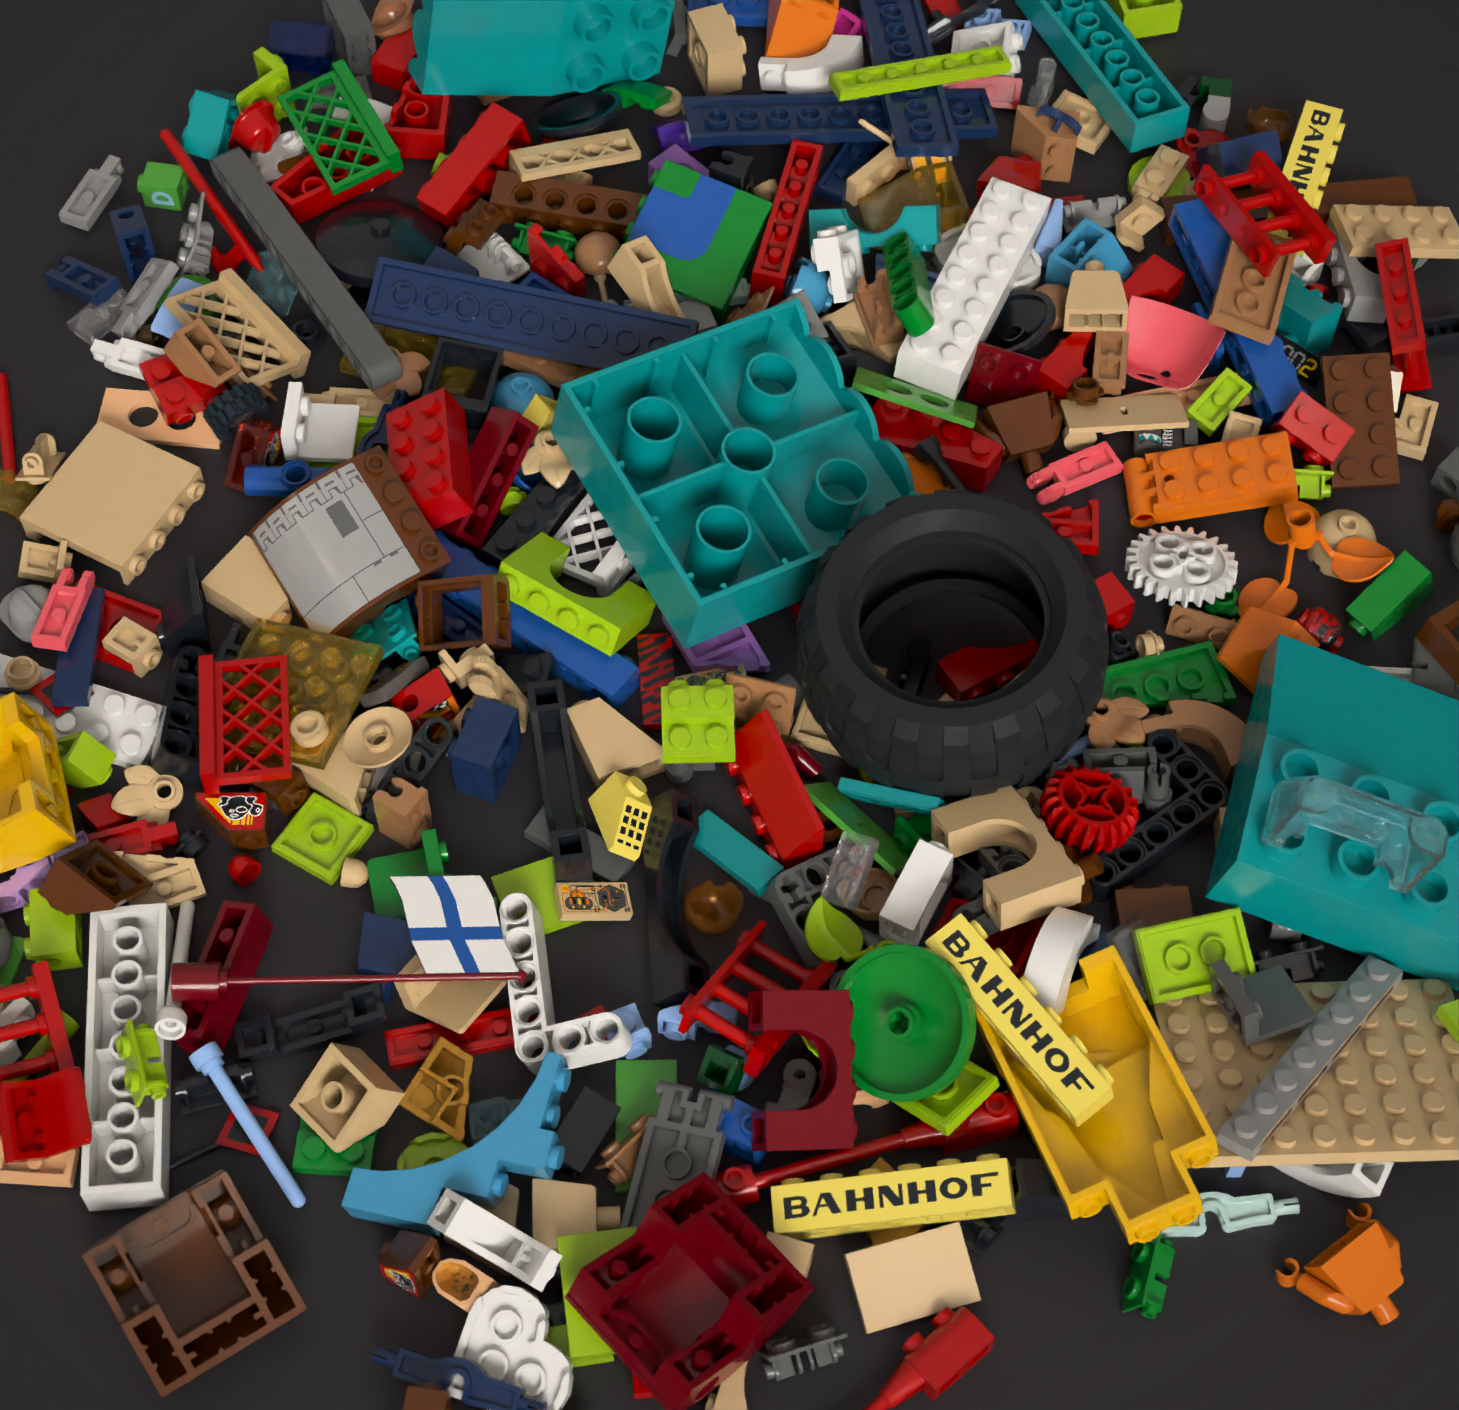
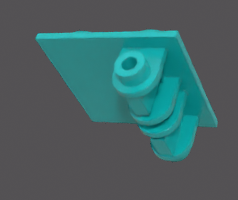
M407 598L398 604L388 606L382 615L370 623L361 625L350 636L359 675L394 651H397L403 659L408 661L419 657L421 652H419V644L416 640L417 633Z

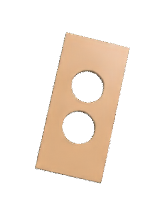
M106 388L97 422L99 420L149 444L220 449L222 439L219 440L204 419L203 411L195 414L196 420L192 426L184 430H175L166 425L150 391ZM141 407H151L158 412L156 421L145 427L133 425L129 421L130 415Z

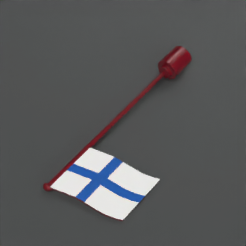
M480 875L390 877V881L396 888L403 903L411 944L425 974L229 977V970H222L221 962L173 963L171 969V996L173 1002L221 1001L222 993L229 992V985L519 980V983H523L526 980L527 974L521 968L518 971L503 940L493 897Z

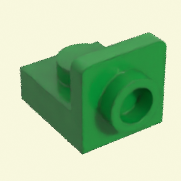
M917 814L906 821L900 815L894 820L893 840L901 852H907L911 856L919 839L928 843L934 841L931 838V816Z

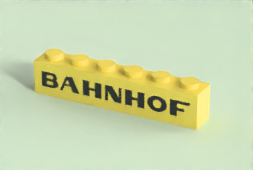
M1306 100L1282 172L1313 209L1318 210L1324 192L1318 190L1319 186L1326 187L1331 168L1326 167V164L1333 165L1338 146L1333 145V142H1340L1345 124L1340 123L1343 109ZM1270 210L1267 219L1275 217ZM1285 228L1269 232L1287 240H1293V237ZM1304 251L1296 252L1295 259L1297 254L1303 256Z
M960 913L925 941L926 947L939 953L955 966L966 981L974 1001V1006L1071 1121L1079 1127L1114 1098L1113 1090L1110 1086L1114 1082L1113 1078L1100 1063L1093 1066L1084 1056L1088 1053V1050L1075 1034L1068 1037L1059 1027L1063 1022L1050 1005H1046L1043 1008L1034 998L1038 993L1032 984L1024 976L1018 979L1009 968L1013 964L999 947L994 951L985 941L988 935L976 920H972L969 923Z
M998 1154L980 1155L976 1157L975 1162L961 1163L959 1159H944L938 1161L937 1166L921 1168L920 1164H904L898 1166V1171L882 1173L881 1169L870 1168L859 1171V1176L845 1178L840 1173H829L821 1175L820 1181L805 1182L802 1178H789L782 1180L779 1186H771L774 1233L797 1240L1016 1214L1011 1167L1007 1158H1000Z

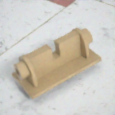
M39 434L35 439V445L22 458L23 467L16 476V481H28L29 484L34 485L50 481L64 460L66 452H57L56 441L51 434Z

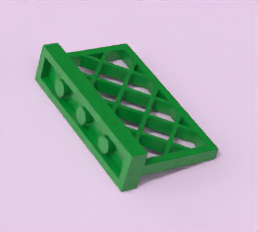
M343 58L332 63V71L277 97L283 111L334 196L390 169L392 174L404 169L398 148ZM331 83L336 88L332 98L318 95L320 88ZM297 99L308 101L304 112L291 109L289 103ZM315 102L329 105L325 116L311 113ZM336 107L349 110L346 121L332 118ZM307 121L322 124L318 135L304 131ZM328 125L343 128L339 140L325 137ZM349 130L363 133L360 144L346 141ZM321 144L336 147L332 158L318 155ZM342 149L357 152L353 163L338 160ZM363 154L376 156L379 160L378 163L369 167L359 165ZM335 167L350 170L348 177L335 183L332 179Z

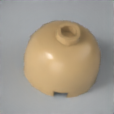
M1336 509L1322 515L1315 522L1316 530L1323 531L1325 540L1334 551H1337L1338 543L1346 538L1360 537L1377 542L1375 530L1368 519L1352 510ZM1315 541L1312 547L1306 549L1308 559L1311 563L1314 560L1320 566L1319 571L1323 574L1338 578L1331 569L1334 558H1330L1319 541Z

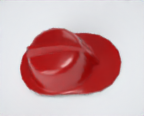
M269 100L254 102L240 113L234 123L227 148L229 150L239 146L241 149L247 148L255 153L265 154L271 151L273 144L280 135L281 127L274 115V105Z

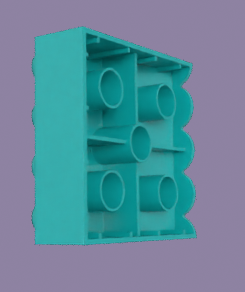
M421 0L423 9H418L413 17V39L417 57L410 60L408 71L422 95L553 96L572 91L586 93L601 85L630 79L643 81L660 73L675 0Z
M798 298L561 384L551 433L684 650L802 601L804 596H806L808 586H810L813 574L822 555L829 546H834L841 542L842 537L845 535V529L863 515L872 516L879 510L886 508L887 502L907 495L911 497L924 495L915 492L911 470L901 451L890 441L879 438L877 422L867 400L856 389L845 387L839 361L830 345L821 337L810 335L807 316Z
M1278 634L1262 657L1205 898L1232 908L1240 907V910L1359 955L1368 957V955L1374 956L1421 978L1437 979L1450 983L1451 989L1459 991V700Z

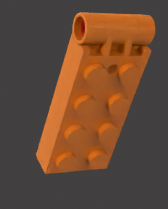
M1287 431L1145 454V458H1132L1123 464L1130 523L1137 528L1298 502L1297 482Z

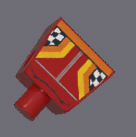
M438 667L402 689L390 699L394 708L403 711L410 719L413 727L412 738L428 719L447 717L453 720L461 711ZM437 723L433 726L431 730L433 739L439 738V735L446 728L444 724Z

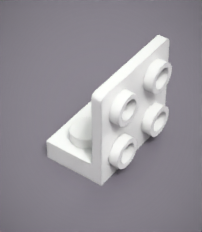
M289 382L280 434L285 460L342 463L354 457L360 417L359 405L311 403L310 396H305L302 382Z

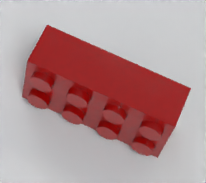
M443 387L386 413L389 461L432 530L474 513L465 410Z

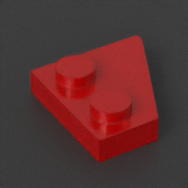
M538 223L533 224L527 229L531 272L533 271L570 295L584 298L586 296L585 275L568 259L558 245L551 249L542 239L541 232L544 229Z
M1098 499L1089 500L1087 507L1076 510L1066 506L1058 508L1054 512L1041 513L1051 521L1052 528L1060 537H1069L1081 554L1097 555L1099 547Z

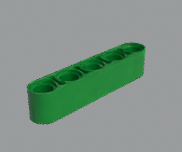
M901 232L891 237L883 247L891 308L909 336L918 337L926 333L933 326L935 317L925 259L908 233Z

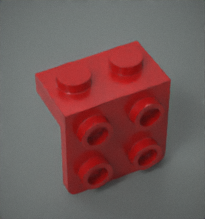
M78 1066L68 1067L36 1080L0 1083V1133L5 1164L45 1160L91 1143L92 1124L89 1119L85 1083L82 1071Z

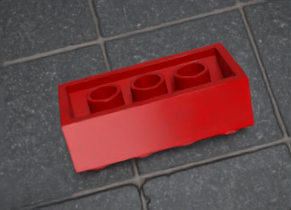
M768 709L760 711L735 733V762H723L727 775L729 777L734 776L738 783V786H736L738 798L742 806L748 805L752 813L750 815V822L756 836L762 835L766 843L764 845V852L781 864L785 870H788L823 853L825 828Z

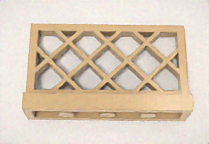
M231 268L220 271L217 281L166 298L164 306L183 326L200 317L207 326L219 328L218 334L214 335L223 346L239 350L238 356L230 354L237 364L241 367L259 371V374L249 378L242 371L232 377L239 385L243 382H247V384L251 382L257 387L288 374L294 379L305 375L311 351ZM215 293V297L221 303L207 300L204 298L208 295ZM187 304L199 307L198 312L184 310L180 305ZM202 308L221 313V318L201 314ZM225 314L235 316L241 324L224 320ZM222 329L242 334L241 340L222 336ZM245 336L255 337L261 345L246 342ZM246 351L262 355L261 361L242 357V352ZM266 357L276 359L280 366L265 363Z

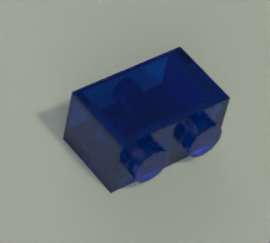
M271 20L265 49L272 54H277L284 64L287 65L288 70L302 71L313 75L318 73L326 74L331 69L336 42L332 26Z

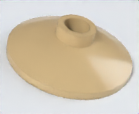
M377 707L370 709L355 718L348 726L343 737V751L351 763L361 768L371 769L388 765L398 759L408 748L413 736L412 723L408 716L397 708Z

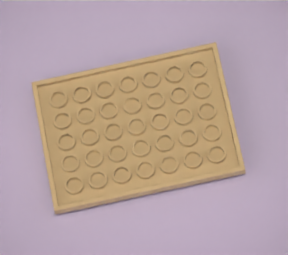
M1437 979L1401 980L1399 985L1252 1161L1218 1145L1219 1155L1215 1156L1208 1165L1201 1168L1459 1160V1042L1457 1043L1435 1015L1439 1005L1455 1000L1450 983ZM1346 981L1294 983V985L1316 1018ZM1211 992L1150 1005L1153 1020L1216 1139L1217 1133L1310 1025H1304L1245 1047Z

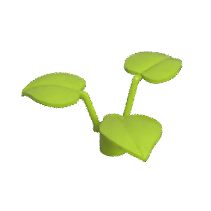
M822 896L816 900L806 917V942L812 952L825 962H835L842 957L845 962L849 963L858 960L861 956L876 948L897 944L890 940H883L876 947L869 945L866 950L860 951L863 946V936L858 926L844 913L832 907ZM802 1036L807 1048L819 1058L814 1046Z

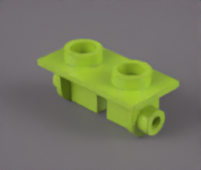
M1306 465L1304 469H1294L1297 487H1299L1298 499L1323 501V498H1330L1331 485H1327L1325 482L1334 475V471H1324V467L1320 465Z
M128 1019L121 1035L117 1036L116 1049L118 1057L120 1059L124 1058L126 1066L124 1075L127 1093H132L135 1107H139L146 1095H151L153 1100L164 1098L167 1095L166 1090L169 1088L163 1062L148 1063V1060L159 1059L161 1056L156 1031L148 1023L139 1024L134 1029L132 1019Z

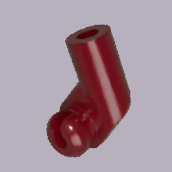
M782 740L795 767H798L809 779H813L822 770V766L799 743Z

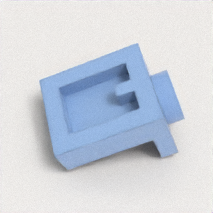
M635 1002L610 1011L623 1021L633 1037L630 1051L625 1056L616 1060L625 1057L626 1059H635L645 1054L647 1049L652 1047L651 1032L648 1027L645 1028ZM618 1030L609 1032L606 1035L607 1040L613 1039Z

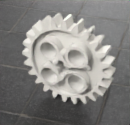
M1162 526L1161 533L1149 529L1148 536L1140 533L1138 541H1131L1130 548H1127L1124 571L1128 572V580H1134L1133 587L1135 589L1144 587L1143 595L1155 594L1156 602L1166 598L1168 599L1169 606L1174 605L1176 601H1181L1184 608H1187L1188 602H1193L1196 606L1201 607L1202 600L1214 604L1215 597L1224 599L1225 592H1232V587L1236 583L1238 573V561L1234 560V552H1227L1228 544L1217 545L1219 538L1207 539L1206 531L1197 535L1194 534L1192 527L1186 532H1182L1179 526H1175L1174 531H1169L1165 526Z

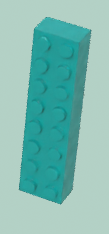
M1014 0L1130 153L1185 136L1190 107L1105 0Z

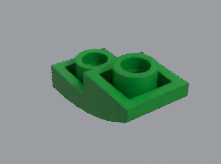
M634 80L620 81L602 90L619 94L623 104L622 108H627L638 102L642 108L653 111L669 103L672 91L665 87Z

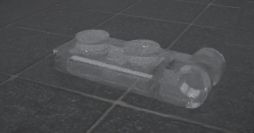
M1046 57L1039 61V75L1036 77L1035 86H1031L1027 104H1031L1033 107L1048 105L1057 67L1054 59Z

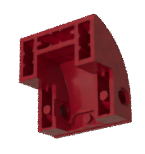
M702 1172L650 1205L634 1235L582 1267L564 1298L666 1410H686L714 1390L749 1360L786 1323L815 1287L705 1172Z

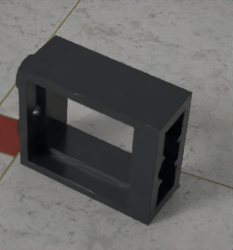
M438 337L422 397L439 390L445 365L491 373L484 400L450 394L465 410L466 428L480 431L493 406L495 391L498 382L502 378L504 349Z

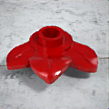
M1186 128L1185 136L1175 139V149L1189 156L1186 170L1191 179L1196 180L1200 173L1195 150L1228 141L1229 139L1217 130L1207 129L1199 132L1194 128Z

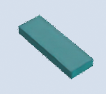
M840 777L837 788L839 792L853 800L931 816V810L948 805L947 802L939 797Z
M706 810L698 817L699 833L693 846L759 898L767 891L768 883L785 871L781 864L710 810Z

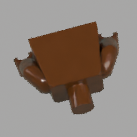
M1050 390L1048 394L1047 391L1041 393L1037 391L1034 395L986 407L980 415L981 419L976 415V422L972 430L1003 445L1001 460L1004 463L1020 459L1025 476H1030L1032 473L1044 468L1040 454L1047 452L1058 439L1063 415L1054 401V391Z

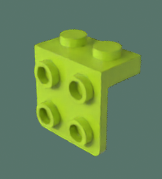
M262 46L253 52L258 80L236 96L237 108L240 115L244 109L254 102L269 100L274 105V115L279 121L287 116L277 97L292 90L287 65L284 64L277 54L270 53ZM293 101L289 103V106L291 109L295 110V104Z

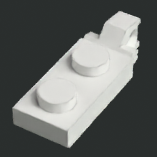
M123 337L120 340H115L113 344L95 339L90 348L94 356L93 358L103 362L105 368L142 380L144 378L139 370V364L166 354L162 348Z

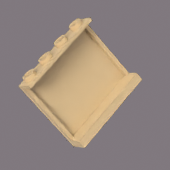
M99 420L21 514L20 520L27 537L37 542L43 535L59 543L61 539L68 540V547L119 571L123 583L128 586L135 576H139L144 571L147 561L153 553L163 547L166 537L172 529L181 524L186 511L194 501L196 502L202 497L205 483L200 467Z

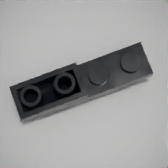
M465 651L449 652L448 654L455 663H458L460 656ZM551 652L495 657L496 664L502 667L523 694L527 692V683L553 680L556 659ZM438 653L419 655V657L425 656L430 667L413 682L441 664ZM446 681L453 696L456 698L471 699L475 695L469 685L461 690L455 681L451 684Z

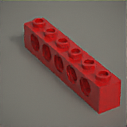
M796 139L792 140L752 272L749 299L757 292L762 294L773 286L775 289L769 303L776 305L782 301L819 174L823 151L822 145Z

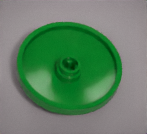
M893 944L869 951L856 960L845 972L836 990H849L850 999L854 1006V1016L850 1025L851 1038L855 1044V1056L852 1060V1077L856 1085L877 1098L895 1102L926 1099L947 1088L959 1076L967 1064L976 1035L974 1001L966 981L955 966L945 957L931 949L917 945Z

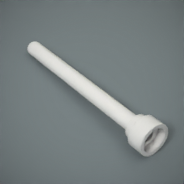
M191 900L180 904L172 964L188 961L195 904ZM171 971L166 1006L157 1013L154 1027L156 1034L166 1040H176L183 1037L187 1026V1015L181 1008L182 1001H172Z

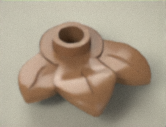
M389 346L401 365L403 377L372 391L373 394L380 399H384L393 391L401 389V393L402 390H405L409 397L419 395L422 391V381L418 373L426 370L431 365L430 361L418 352L400 353L395 347Z
M1101 697L1097 708L1086 721L1089 727L1088 740L1095 749L1113 748L1115 742L1128 745H1143L1145 742V732L1140 720L1148 715L1149 708L1141 701L1131 697H1120L1112 701ZM1101 710L1106 712V714L1100 715L1097 714L1095 711Z

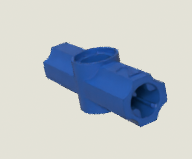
M291 460L283 466L247 465L244 471L245 496L287 497L331 468L309 467L302 460Z

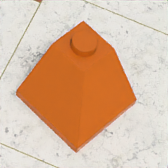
M1249 606L1244 610L1215 658L1254 694L1263 654L1278 634L1317 648L1320 644L1297 621Z

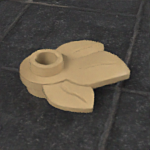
M551 429L543 430L537 434L534 446L528 449L521 463L524 475L541 472L546 481L556 489L561 488L571 470H574L552 435ZM547 442H551L556 445L550 446L547 444Z
M135 765L125 769L124 773L129 785L117 792L111 803V808L122 815L137 816V821L146 819L147 822L157 821L158 825L168 823L170 810L176 808L184 796L181 782L171 775H159L156 770L147 765ZM163 786L171 788V794L166 798H161L158 795L159 789Z

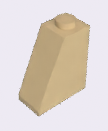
M245 535L201 581V585L207 602L251 630L258 629L263 631L262 636L271 641L278 632H283L288 627L292 613L288 598L252 539Z
M600 697L589 701H579L567 709L570 734L596 789L615 771L629 777L635 776L640 780L665 771V764H662V746Z
M329 731L327 738L321 744L310 748L298 745L291 734L292 767L302 773L308 787L361 817V806L368 796L376 768H361L348 760L342 745L345 733Z

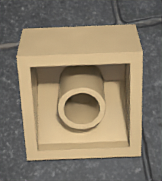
M330 1043L290 1106L334 1152L340 1153L384 1126L406 1093L360 1048Z

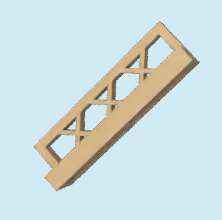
M622 129L509 150V172L517 173L521 182L640 160L641 151L629 129Z

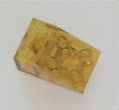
M951 161L920 166L865 197L858 199V205L867 231L872 233H881L892 227L899 219L904 206L941 205V235L952 228L967 223L969 206ZM874 247V250L882 249V247Z

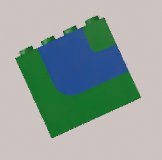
M666 159L661 171L656 169L651 178L650 187L652 189L649 195H643L637 208L639 216L636 222L630 221L624 234L625 243L647 235L665 260L673 292L710 307L715 321L721 323L764 233L773 203ZM619 247L616 249V251H615L613 257L615 256V254H616L617 251L619 250Z

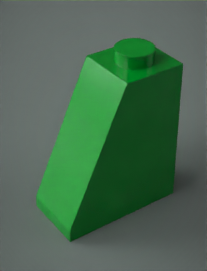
M1404 550L1345 609L1350 620L1347 623L1348 626L1360 637L1366 634L1375 641L1435 593L1431 572Z

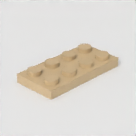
M1333 204L1329 216L1349 257H1376V243L1408 237L1411 258L1459 259V226L1449 207Z

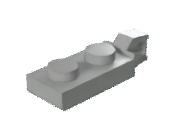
M109 155L100 169L88 170L59 212V218L62 223L89 232L120 187L122 182L121 176L124 172L121 158Z
M155 257L150 259L119 307L122 314L111 331L120 339L121 337L131 340L136 339L138 329L145 324L148 316L155 311L157 302L173 282L174 276L179 269L174 262Z

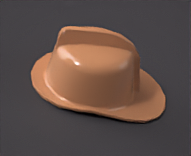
M380 0L371 21L375 36H378L383 42L385 39L400 35L413 28L414 13L412 8L415 0Z

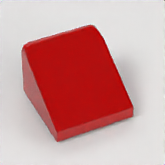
M110 793L83 801L77 805L81 818L94 832L124 825L132 819L131 816L122 815L111 808L114 797Z

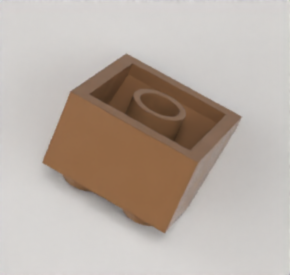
M1017 105L1010 153L1015 158L1026 154L1032 157L1034 161L1040 162L1042 164L1041 180L1070 183L1078 138L1074 134L1075 131L1062 122L1056 133L1051 130L1056 120L1043 115L1041 117L1036 116L1040 107ZM1061 110L1079 122L1080 111Z

